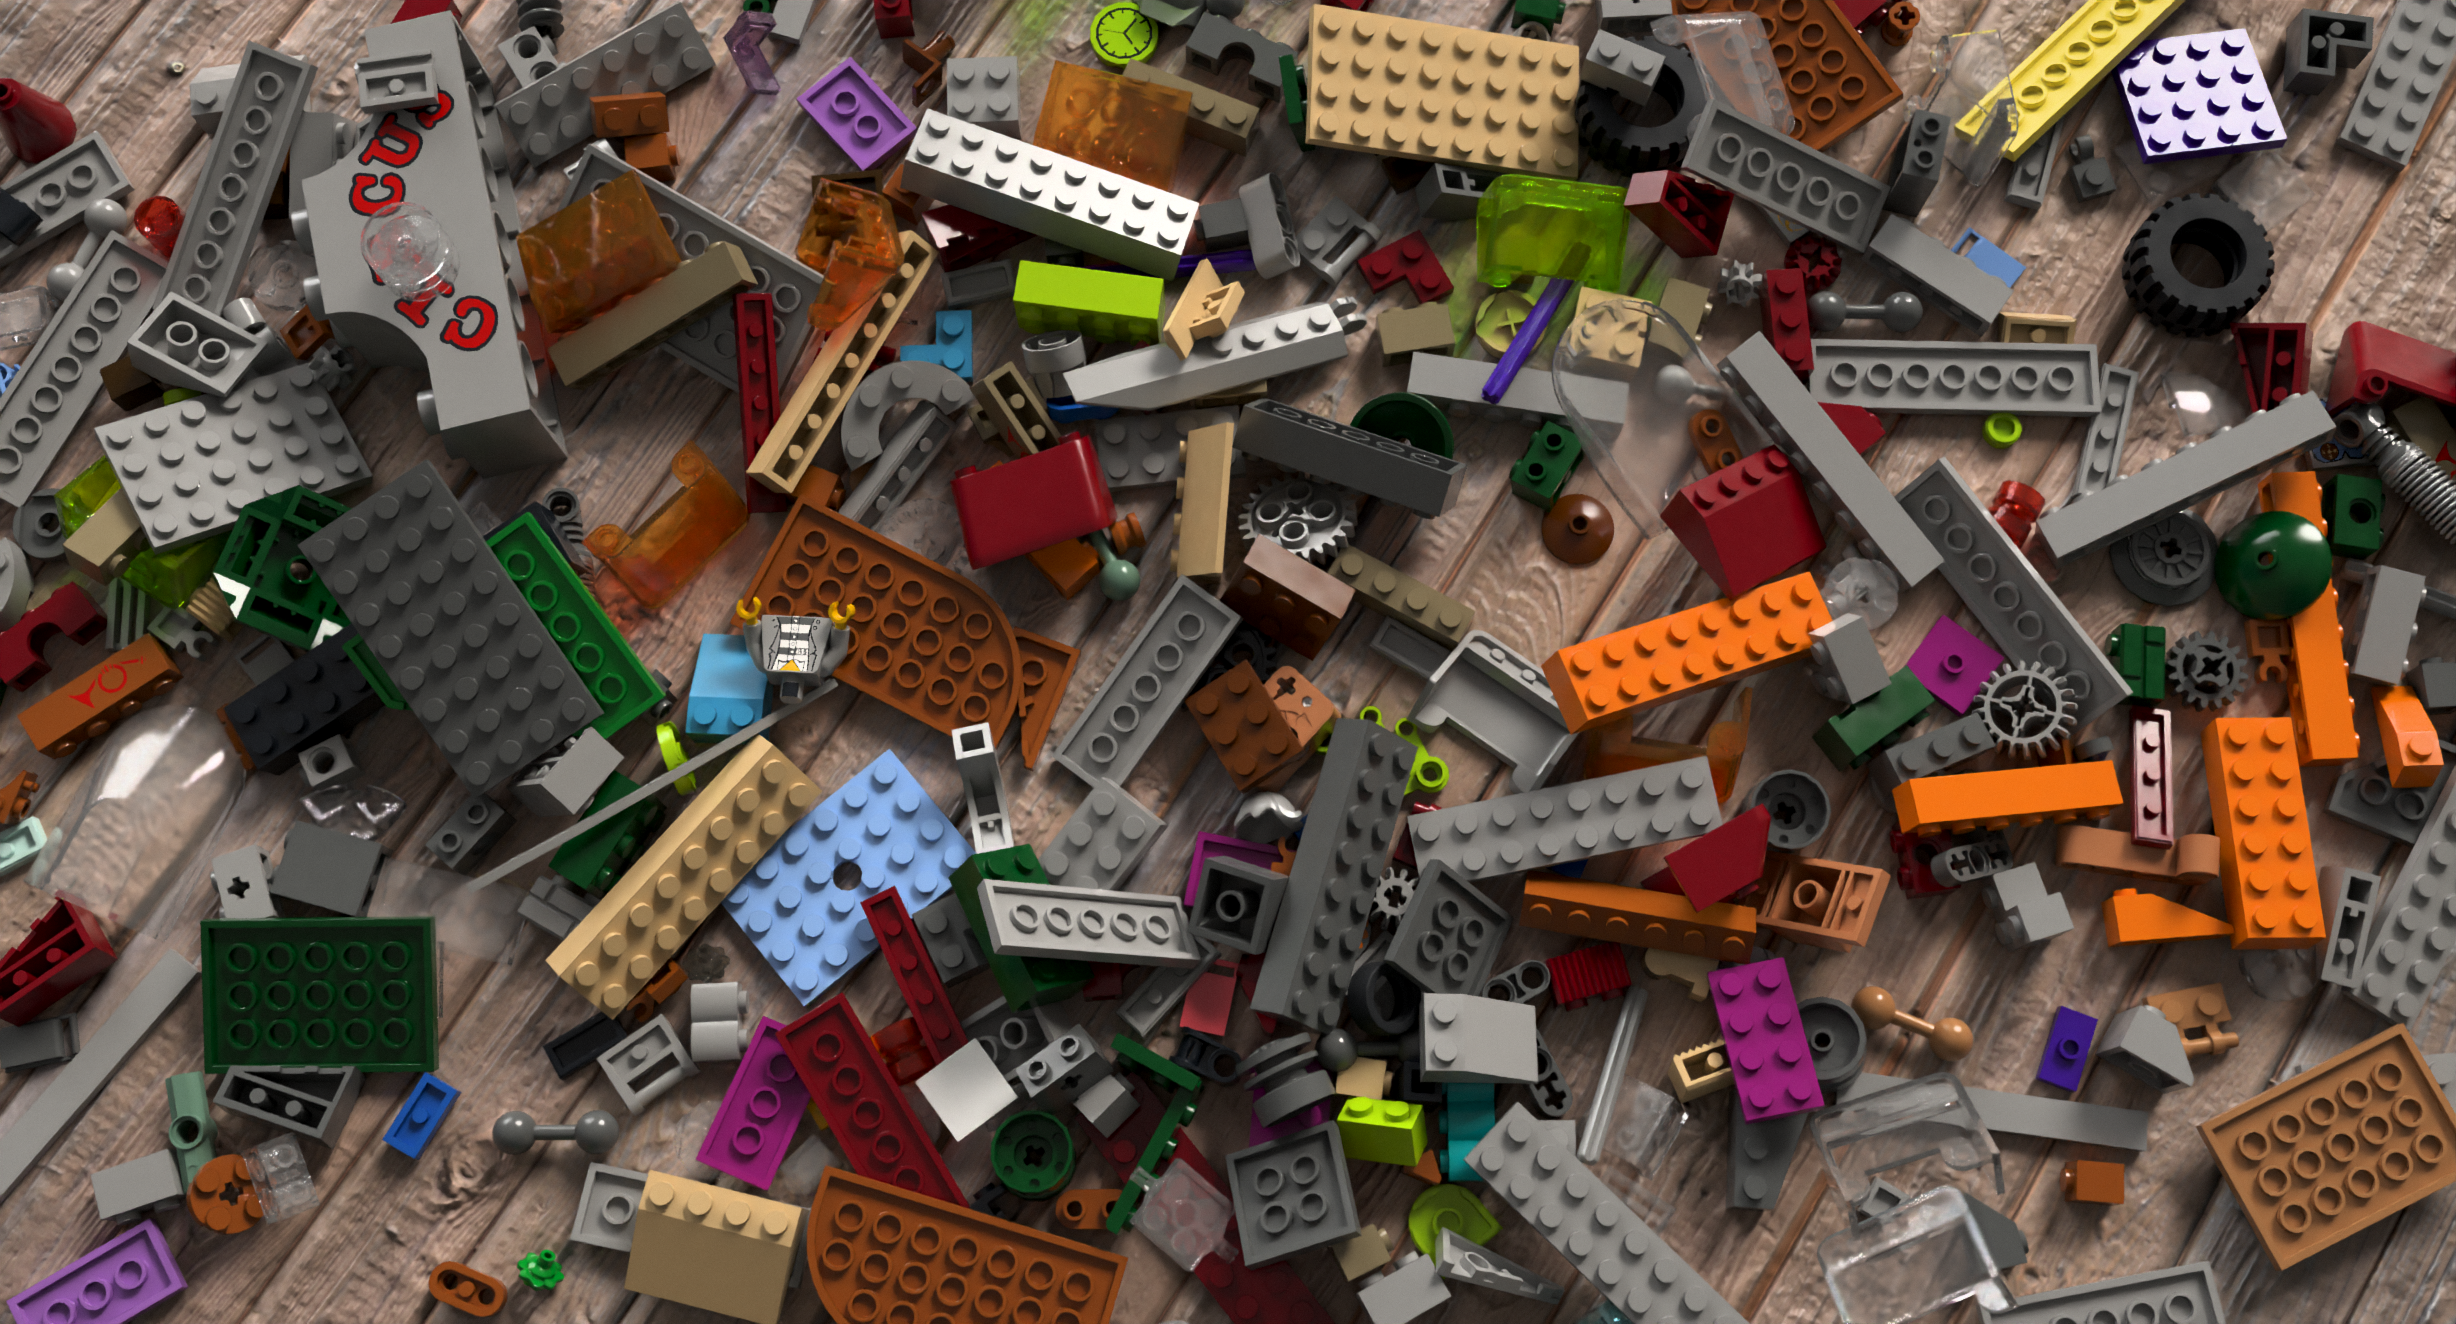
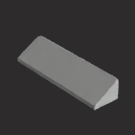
M921 400L838 513L879 533L958 425L937 407L925 400Z

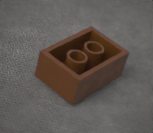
M1258 534L1219 601L1243 617L1242 621L1313 661L1341 621L1356 590Z

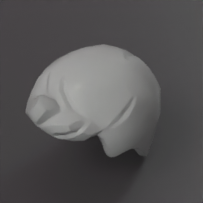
M1259 791L1251 794L1242 804L1234 822V831L1244 840L1262 844L1271 843L1280 839L1281 836L1285 837V841H1288L1293 833L1298 832L1304 825L1300 821L1302 819L1301 810L1295 811L1290 801L1278 793Z

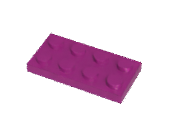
M1784 957L1707 972V981L1745 1125L1823 1110L1825 1104Z
M763 1016L695 1160L768 1192L812 1096L774 1034L786 1027V1025Z

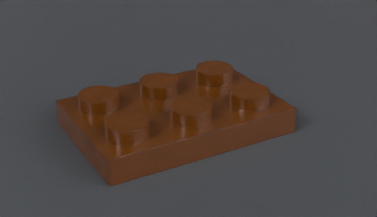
M1247 659L1184 700L1243 795L1306 754L1303 746Z

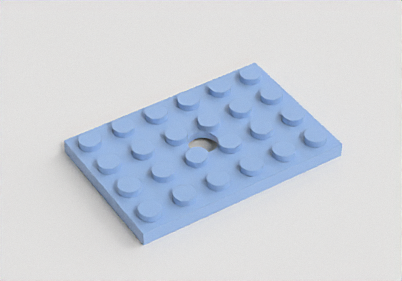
M888 749L788 829L721 903L802 1005L808 1008L881 948L860 902L896 886L913 922V913L936 903L953 889L948 877L976 852L894 753ZM847 862L857 864L862 871L861 883L850 891L837 888L833 880L837 867Z

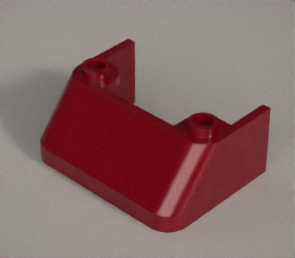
M1762 803L1664 857L1668 867L1640 882L1645 890L1686 896L1696 913L1716 902L1736 905L1734 899L1737 897L1742 899L1760 888L1756 882L1763 877L1771 823L1769 812Z

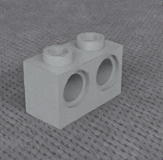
M535 26L497 45L522 88L566 64L565 61L557 63L554 55L558 54L555 45L548 34L541 37ZM537 53L534 57L527 58L528 55Z

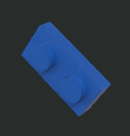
M425 1072L382 1140L413 1159L419 1160L462 1092L434 1075Z

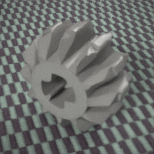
M1392 867L1386 868V880L1380 876L1371 909L1375 908V910L1371 912L1368 919L1370 922H1374L1381 916L1383 921L1380 929L1383 931L1388 929L1390 921H1394L1395 930L1397 931L1415 891L1413 890L1420 882L1418 877L1413 878L1409 883L1405 881L1408 875L1407 869L1403 868L1401 870L1399 878H1394ZM1392 892H1397L1400 894L1399 900L1404 905L1401 906L1398 903L1396 908L1390 907L1388 905L1389 899L1384 896L1388 894L1391 897Z

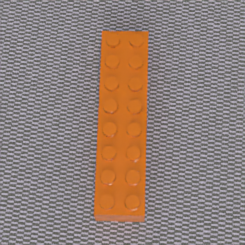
M1809 571L1751 589L1732 600H1729L1728 597L1557 650L1541 665V668L1568 730L1572 735L1813 656L1810 649L1813 643L1808 633L1833 620Z

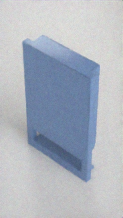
M1969 227L1951 251L1956 254L1969 236H1974L1978 240L1964 257L1971 259L1977 268L1988 275L2001 278L2007 287L2011 288L2026 267Z

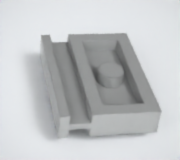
M424 49L357 59V65L359 66L360 108L363 112L369 114L439 104L437 76L434 68L435 55L432 50Z

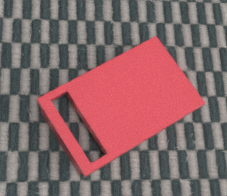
M1217 959L1213 963L1214 965L1235 969L1233 978L1205 972L1186 994L1179 1027L1183 1028L1186 1026L1200 1033L1224 1037L1239 963Z

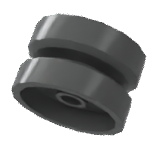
M1823 996L1805 999L1798 1003L1797 1007L1821 1094L1840 1092L1853 1084L1864 1069L1867 1055V1039L1863 1022L1854 1009L1840 1000ZM1819 1043H1827L1828 1046L1821 1048Z

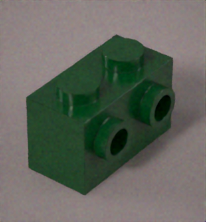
M1547 421L1541 431L1536 430L1533 433L1527 446L1528 453L1523 460L1518 459L1510 471L1509 478L1511 479L1512 494L1550 513L1586 456V439Z

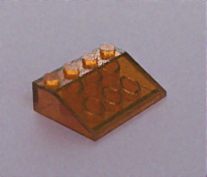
M1055 60L1036 127L1033 145L1173 193L1193 92Z
M635 169L626 172L515 236L531 301L548 333H566L587 322L590 317L616 306V302L620 299L646 289L645 285L651 280L659 277L665 278L673 273L675 266L682 262Z

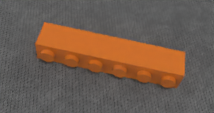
M2112 760L1909 779L1892 789L1902 834L1917 832L1919 838L1935 836L1942 833L1941 830L1952 829L1953 834H1963L1974 831L1976 826H1986L1987 831H1994L2009 827L2010 823L2016 822L2020 823V827H2031L2042 824L2043 820L2053 819L2054 824L2074 821L2077 819V816H2086L2088 821H2094L2109 817L2110 810L2124 804Z

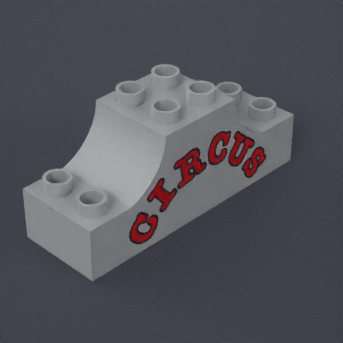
M451 10L366 29L364 31L369 57L424 49L432 50L435 55L434 68L437 76L439 104L373 113L363 136L341 161L316 176L301 180L306 209L292 212L291 219L294 234L302 252L305 255L315 254L318 275L304 278L303 281L304 293L310 312L316 321L329 319L338 345L341 348L354 346L373 368L400 366L421 370L430 374L432 389L417 393L418 409L427 433L430 436L441 433L450 459L455 460L464 457L483 479L568 459L532 277L529 272L530 267L498 109L495 106L496 99L491 77ZM355 62L354 68L358 83L359 66Z

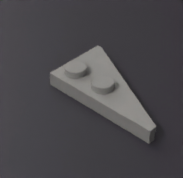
M1442 1227L1435 1239L1436 1273L1441 1276L1556 1305L1565 1291L1564 1287Z

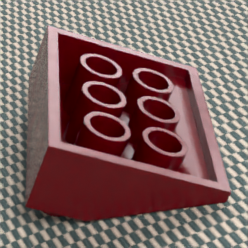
M1775 444L1680 489L1659 516L1729 600L1823 552L1827 547L1798 470Z

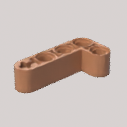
M2063 825L2057 828L2055 865L2060 868L2180 885H2202L2219 876L2220 838L2217 836L2188 834L2179 839H2174V845L2170 850L2133 845L2131 844V833L2076 825Z

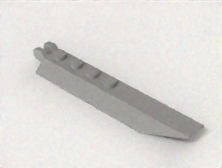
M1346 296L1345 298L1336 299L1330 305L1324 302H1314L1231 324L1228 330L1220 336L1214 338L1206 336L1196 340L1189 355L1182 361L1179 360L1174 350L1170 349L1166 342L1092 363L1063 373L1062 376L1076 404L1151 411L1345 358L1348 356L1344 336L1363 329L1367 324V320L1363 314H1351L1356 310L1358 304L1353 297ZM1345 316L1342 320L1338 322V318Z

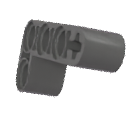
M1538 960L1525 961L1489 980L1484 985L1479 997L1488 998V991L1490 989L1500 988L1506 993L1508 1002L1525 1004L1537 998L1546 990L1550 983L1549 969ZM1527 970L1536 972L1541 979L1540 987L1536 989L1526 987L1521 979L1522 973ZM1536 1027L1537 1057L1544 1064V1071L1541 1075H1538L1537 1084L1543 1082L1548 1076L1552 1077L1553 1081L1546 1086L1552 1095L1559 1093L1562 1100L1558 1103L1559 1110L1554 1105L1547 1107L1544 1100L1549 1097L1545 1086L1537 1090L1535 1084L1522 1085L1536 1111L1546 1119H1556L1570 1109L1573 1096Z

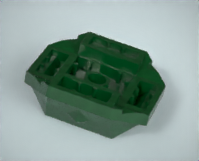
M300 485L245 504L212 572L213 579L234 622L306 652H309L351 624V621L302 553L298 544L352 508ZM301 563L305 565L309 571V578L303 581L295 579L290 572L291 564Z

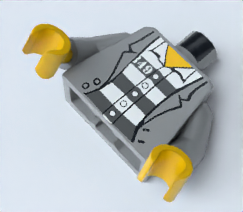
M754 597L755 611L749 613L744 610L741 598L737 603L736 610L740 617L746 619V622L743 623L747 651L757 670L765 673L771 684L781 685L780 700L788 704L801 703L804 686H822L825 677L832 675L847 657L850 633L847 621L851 620L855 615V607L852 604L847 605L846 617L838 614L839 602L836 601L829 607L828 615L830 618L762 615L760 621L757 620L756 615L761 610V601Z

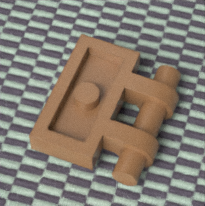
M2221 982L2142 998L2143 1006L2149 1005L2159 1009L2166 1015L2165 1020L2176 1025L2188 1061L2194 1055L2209 1053L2214 1056L2224 1054L2226 1049L2239 1046V1039L2235 1032L2222 1034L2217 1026V1023L2231 1020ZM2200 1027L2203 1038L2188 1041L2184 1030Z

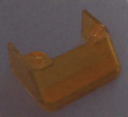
M1745 687L1734 701L1732 722H1720L1710 730L1706 747L1632 736V715L1588 729L1583 767L1585 780L1707 756L1718 806L1723 805L1733 794L1745 751L1753 688Z

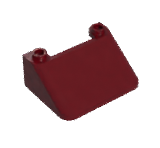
M2365 321L2354 322L2343 333L2325 409L2329 416H2333L2355 401L2362 404L2375 403L2384 396L2388 389V384L2456 408V353Z

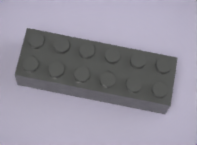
M1265 397L1243 406L1232 448L1243 451L1242 456L1247 459L1261 462L1264 458L1276 462L1275 467L1282 471L1296 473L1297 470L1309 473L1310 479L1315 482L1329 485L1333 481L1345 485L1344 490L1348 493L1358 496H1365L1368 493L1379 497L1378 501L1381 504L1394 508H1399L1401 504L1413 508V514L1431 520L1435 519V516H1442L1455 507L1467 469V464Z

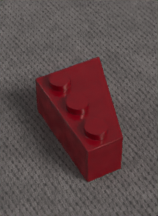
M1670 170L1633 174L1623 205L1681 258L1717 255L1734 198L1733 193L1727 190L1716 189L1715 185L1695 182L1696 179Z
M2230 323L2253 413L2262 409L2268 412L2279 407L2280 402L2292 394L2300 393L2302 396L2308 393L2313 332L2307 323Z
M64 889L55 897L57 903L42 920L37 918L29 927L32 929L31 933L18 948L12 947L0 960V1019L17 1027L22 1026L118 960L87 903Z

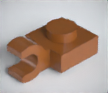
M671 956L625 1008L629 1011L636 1004L642 1003L641 1007L634 1014L640 1022H644L653 1013L654 1001L656 1000L661 1004L668 996L675 994L680 989L682 983L689 977Z

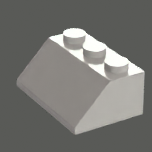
M306 55L290 56L308 63ZM241 63L203 68L190 83L191 116L207 134L216 133ZM310 91L302 112H311Z

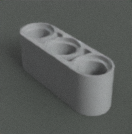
M1271 172L1242 185L1239 189V195L1254 263L1259 274L1268 280L1298 267L1301 261L1286 191L1278 175Z

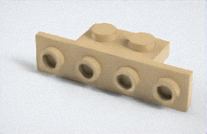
M1207 258L1199 262L1163 329L1168 347L1174 350L1180 361L1187 358L1196 340L1206 336L1214 338L1228 330L1229 323L1237 312L1238 306L1245 294L1239 281L1223 286Z

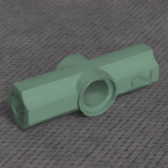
M202 1071L182 1073L165 1079L172 1119L168 1136L171 1143L177 1149L184 1194H187L189 1184L192 1183L200 1167L206 1162L217 1158L214 1142L218 1135V1128L215 1121L210 1118ZM193 1123H196L199 1128V1134L195 1141L191 1142L188 1137V1129Z

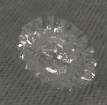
M915 499L898 506L886 517L879 530V534L922 555L920 548L915 545L916 543H922L923 537L926 535V528L928 527L927 534L930 543L935 546L934 548H928L927 554L924 557L961 575L963 568L968 564L969 560L957 510L953 506L936 499Z

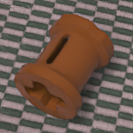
M1903 1L1896 3L1890 9L1888 19L1885 20L1881 27V36L1887 44L1898 47L1909 42L1913 34V28L1920 21L1918 8L1914 7L1910 2Z

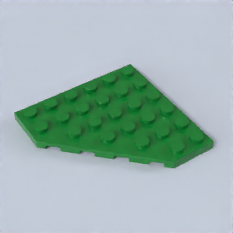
M526 512L486 541L604 712L603 715L572 736L580 737L585 729L593 727L606 740L667 696L530 512ZM357 634L341 646L387 708L413 711L360 634Z

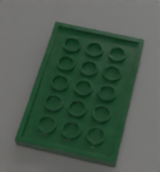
M435 916L221 918L200 921L205 1074H227L231 1065L281 1066L282 1068H305V1066L342 1068L343 1066H356L361 1072H434L439 1069Z

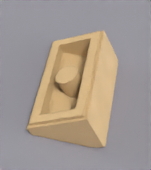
M1999 312L1998 342L2073 344L2077 319L2066 315Z

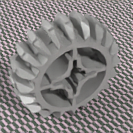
M2020 660L2017 664L2018 671L2012 672L2010 665L2004 664V676L2000 677L1995 671H1991L1989 674L1994 682L1993 685L1981 682L1979 687L1987 695L1974 696L1975 704L1982 706V708L1973 710L1972 714L1978 712L1993 742H1996L1994 746L1996 754H2002L2009 747L2008 757L2010 760H2015L2018 757L2019 751H2023L2024 759L2028 762L2032 760V751L2034 750L2038 751L2042 759L2046 758L2047 753L2044 747L2050 745L2053 750L2059 751L2061 747L2056 740L2057 737L2064 740L2071 738L2070 733L2063 726H2076V719L2067 714L2077 712L2078 705L2077 703L2068 702L2075 697L2073 689H2063L2067 684V679L2062 676L2053 680L2056 674L2053 667L2047 668L2041 674L2040 662L2035 661L2031 670L2028 671L2025 661ZM2023 685L2018 695L2014 697L2002 696L2007 690ZM2038 686L2046 689L2053 695L2056 700V712L2049 711L2047 706L2037 703ZM2028 701H2030L2029 705L2033 713L2026 712L2024 718L2021 719L2017 709L2023 710ZM1994 710L2001 711L2003 715L2013 719L2012 736L2005 734L1995 725ZM2048 723H2051L2042 733L2024 738L2027 737L2029 729L2034 725H2048Z

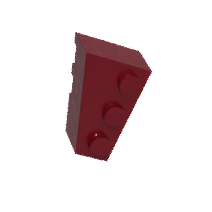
M945 205L921 212L929 243L939 251L936 257L944 273L968 268L1038 236L952 205Z

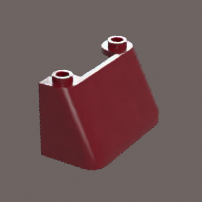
M1079 431L1060 436L1058 437L1059 445L986 470L977 471L975 465H971L954 471L956 478L950 480V485L967 557L972 570L1101 530L1116 521L1118 515L1090 434L1080 437Z

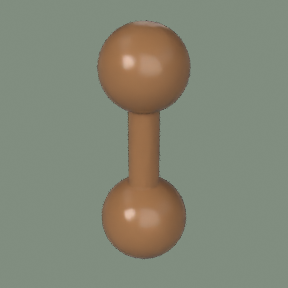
M1869 986L1859 990L1852 999L1851 1008L1854 1009L1866 1029L1878 1030L1886 1027L1889 1023L1928 1038L1932 1052L1945 1061L1961 1060L1972 1049L1973 1034L1968 1025L1959 1019L1944 1018L1935 1024L1929 1023L1897 1010L1892 996L1885 989L1876 986Z

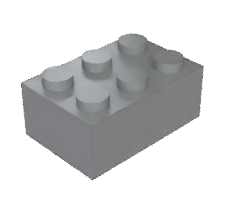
M1102 777L1042 853L1038 861L1047 880L1053 885L1118 891L1169 825L1112 779Z

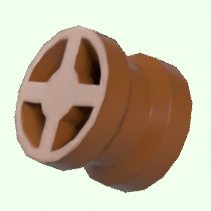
M1134 512L1126 514L1125 519L1118 522L1115 521L1107 527L1119 556L1126 554L1128 549L1134 546L1138 548L1147 546L1141 526Z

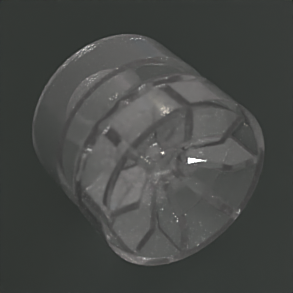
M396 202L386 205L368 219L362 230L361 250L365 260L390 291L398 297L408 301H427L443 294L455 281L460 267L458 250L435 216L425 207L411 202Z

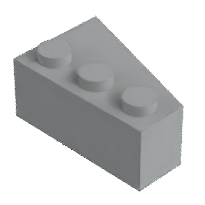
M301 113L290 144L289 219H291L292 212L306 209L301 180L328 170L341 161L354 148L357 122L335 113Z
M593 727L585 729L578 740L574 737L567 739L564 742V745L567 747L566 749L559 751L556 747H553L523 767L506 788L538 817L574 815L575 813L579 815L583 813L594 801L595 798L592 794L624 759V756Z

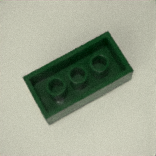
M1030 844L971 855L948 877L1012 1013L1071 999L1095 978L1088 962L1083 960L994 954L977 887L983 879L1050 885Z

